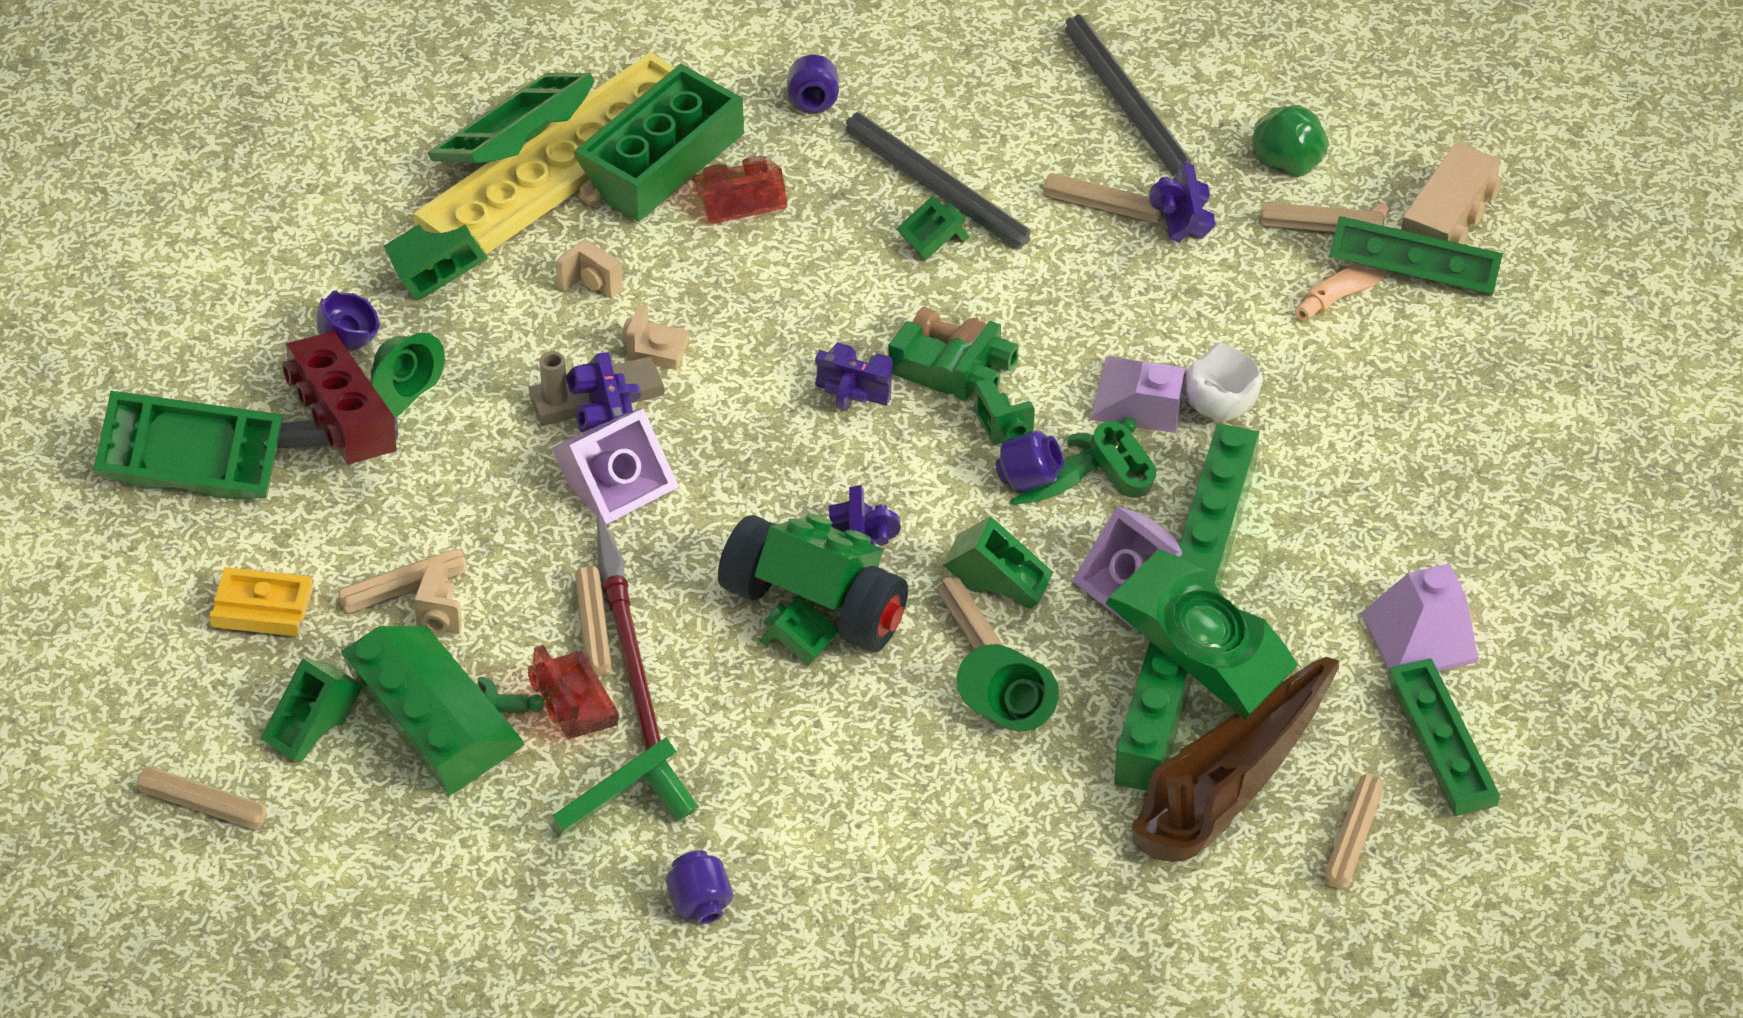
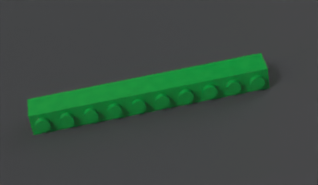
M1217 423L1179 547L1182 551L1180 558L1206 570L1220 590L1257 464L1259 431ZM1151 641L1116 750L1114 780L1116 785L1148 791L1150 777L1154 770L1170 759L1194 678Z

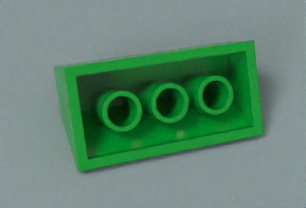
M679 64L574 150V157L609 206L640 222L744 134L743 98L683 64Z
M378 626L341 651L353 679L364 685L362 691L448 796L459 791L525 745L521 737L427 626Z

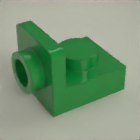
M933 195L896 228L899 234L925 261L954 234L963 242L969 238V235L961 226L966 221L963 215L950 202L944 207Z
M992 378L975 382L974 412L993 445L1003 443L1006 440L1034 430L1035 408L1031 401L1011 406L1007 395L1004 392L1000 393Z
M798 595L787 608L780 602L763 621L769 629L759 641L766 646L775 637L809 666L836 635L838 628Z

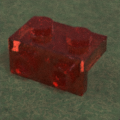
M753 156L743 159V165L727 168L725 164L710 165L703 168L702 174L692 175L694 190L704 201L707 221L710 224H716L787 208L788 203L782 168L771 159L767 160L766 156Z
M544 645L534 647L533 662L528 667L530 684L535 692L540 691L546 701L547 712L551 721L554 724L558 723L567 739L618 726L619 712L583 651L552 659Z

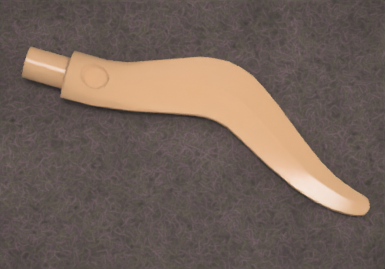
M1381 203L1372 211L1382 212L1385 221L1389 207ZM1354 263L1309 290L1304 295L1305 301L1295 309V314L1301 321H1308L1316 312L1325 311L1336 300L1373 287L1385 277L1386 271Z

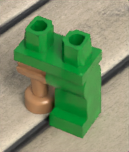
M921 307L918 310L913 322L906 321L888 344L889 357L893 359V375L945 394L954 393V397L966 401L972 392L975 393V382L992 378L998 389L1000 371L992 369L991 366L1012 371L1019 359V345L1001 338V324L993 321L985 324L979 321V318H970L964 321L961 326L940 321L939 313L927 307Z

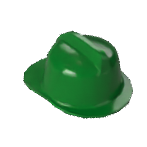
M416 333L409 337L395 336L386 340L379 347L371 369V384L394 416L397 417L402 414L422 393L436 385L443 373L445 364L443 345L437 337L430 333Z
M999 644L982 645L969 652L961 662L956 676L958 692L966 705L991 721L1018 732L1034 730L1046 723L1055 712L1059 700V685L1050 670L1016 650Z

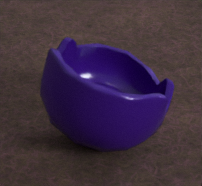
M334 290L327 298H321L316 312L317 331L320 334L334 331L348 351L365 347L376 337L380 322L376 310L367 299L354 293H339L337 290Z

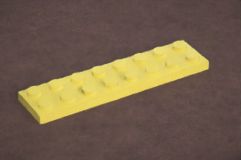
M649 52L589 93L569 121L550 122L549 126L542 133L524 144L519 155L486 163L414 212L415 226L419 224L426 232L443 233L466 224L482 245L486 254H488L579 191L580 187L589 180V177L574 157V150L675 68L652 52Z

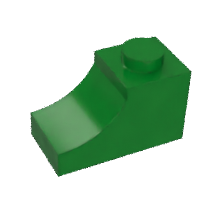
M418 224L384 245L399 279L416 300L423 299L489 259L484 248L466 224L443 233L426 232Z
M991 516L959 533L943 563V566L955 577L959 578L972 592L976 593L979 590L997 592L1014 599L1027 608L1039 604L1054 573Z
M302 658L260 739L293 761H303L315 743L328 730L336 725L344 724L364 685L331 664Z

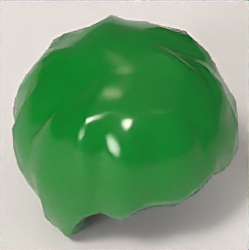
M1300 105L1271 108L1267 114L1255 123L1252 135L1253 153L1260 163H1264L1272 169H1284L1296 178L1310 173L1313 167L1321 163V158L1327 154L1329 146L1328 137L1318 116L1308 108Z

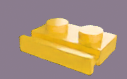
M224 567L214 598L215 605L213 611H210L209 614L210 625L214 628L299 637V627L304 620L313 591L312 577Z

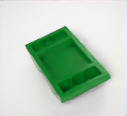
M545 73L427 152L431 161L469 163L493 162L517 156L524 144L542 133L549 126L550 122L569 121L587 97L595 82L591 73Z
M111 390L93 471L94 474L144 488L175 487L193 490L212 497L228 499L267 498L283 415Z
M1159 549L1112 593L1105 602L1107 606L1245 720L1298 665L1287 646L1265 619L1235 607L1231 601L1223 597L1206 570Z

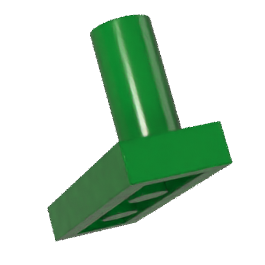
M665 737L553 814L548 824L560 838L644 779H646L676 823L695 811L699 805L668 764L677 751L668 738Z

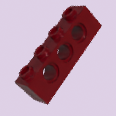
M334 331L285 343L287 361L282 362V370L288 386L294 385L297 389L301 405L309 407L315 426L318 429H324L330 448L333 451L338 450L347 465L397 451L392 412Z

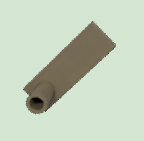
M556 351L544 353L539 359L541 384L528 387L529 397L541 426L576 418V410L582 404H591L589 393L572 394L569 391L566 379L565 357ZM651 356L613 365L614 374L623 373L626 384H637L640 386L642 396L635 402L664 395V384Z

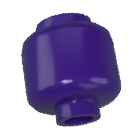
M810 54L794 61L789 68L787 76V93L794 107L804 113L817 114L825 112L833 106L838 99L839 76L837 68L831 60L821 55Z
M1034 430L1003 442L1000 449V459L996 460V470L1000 480L1004 484L1009 483L1014 490L1020 493H1026L1054 483L1058 478L1059 469L1063 468L1064 465L1063 454L1056 439L1052 436L1047 437L1046 434L1039 430Z
M703 850L692 851L676 858L672 863L673 868L669 870L665 878V882L677 915L688 920L696 919L697 924L700 925L712 923L720 919L724 915L723 909L731 903L734 897L722 860L716 856L707 855V852Z

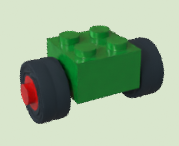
M807 514L806 517L789 519L788 522L780 524L768 522L755 515H748L736 525L724 546L719 561L718 583L722 588L748 600L756 601L762 598L773 584L832 610L842 607L838 632L844 641L858 645L869 652H878L884 648L901 622L908 598V584L901 576L889 573L878 567L884 549L871 544V538L868 535L853 530H846L845 532L831 527V520L816 514Z

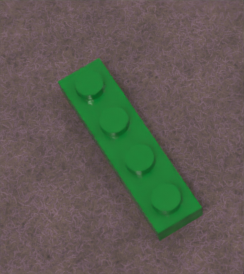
M1339 216L1329 257L1493 295L1503 253Z
M1432 658L1389 668L1388 681L1454 816L1498 806L1500 794Z

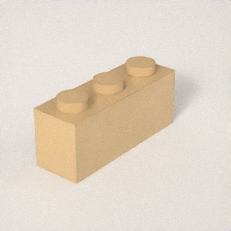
M1455 142L1404 214L1401 230L1464 244L1469 226L1471 224L1477 225L1480 222L1485 210L1486 201L1488 199L1495 200L1501 189L1503 178L1498 176L1500 158Z

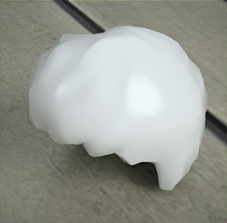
M1215 343L1205 355L1197 359L1185 372L1184 393L1188 404L1197 410L1199 414L1210 417L1216 422H1225L1236 419L1252 408L1258 399L1263 376L1253 358L1245 356L1242 351L1234 349L1229 344Z

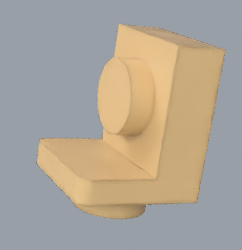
M587 239L582 240L572 249L566 250L556 261L557 286L563 292L581 279L592 291L598 290L610 299L623 290L621 262Z
M638 305L633 318H627L624 323L622 342L627 344L628 360L633 361L651 356L655 366L676 370L688 345L689 331L650 323L648 321V306Z
M429 560L414 599L416 625L427 626L432 633L436 634L448 632L460 635L462 629L461 604L459 601L453 600L454 583L448 582L447 563Z

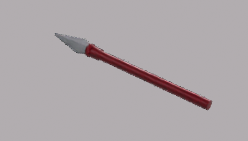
M599 516L597 517L598 570L600 579L603 582V592L606 595L610 610L613 612L646 751L661 741L630 612L629 584L624 577V559L616 547L602 517Z

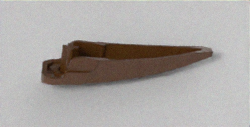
M1326 656L1310 663L1283 681L1246 720L1239 714H1234L1196 741L1180 749L1179 754L1159 765L1150 777L1148 792L1144 794L1142 811L1133 822L1132 837L1136 847L1157 860L1167 862L1184 861L1198 855L1227 830L1233 818L1263 788L1300 739L1339 670V660Z

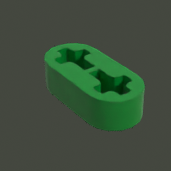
M1107 421L1097 426L1090 443V451L1117 490L1122 495L1131 498H1138L1150 492L1156 478V468L1130 430L1117 421ZM1107 438L1110 442L1117 440L1119 442L1118 448L1116 449L1112 444L1105 446L1103 444L1104 439ZM1129 470L1134 475L1141 473L1143 475L1142 482L1136 477L1129 479L1127 477Z

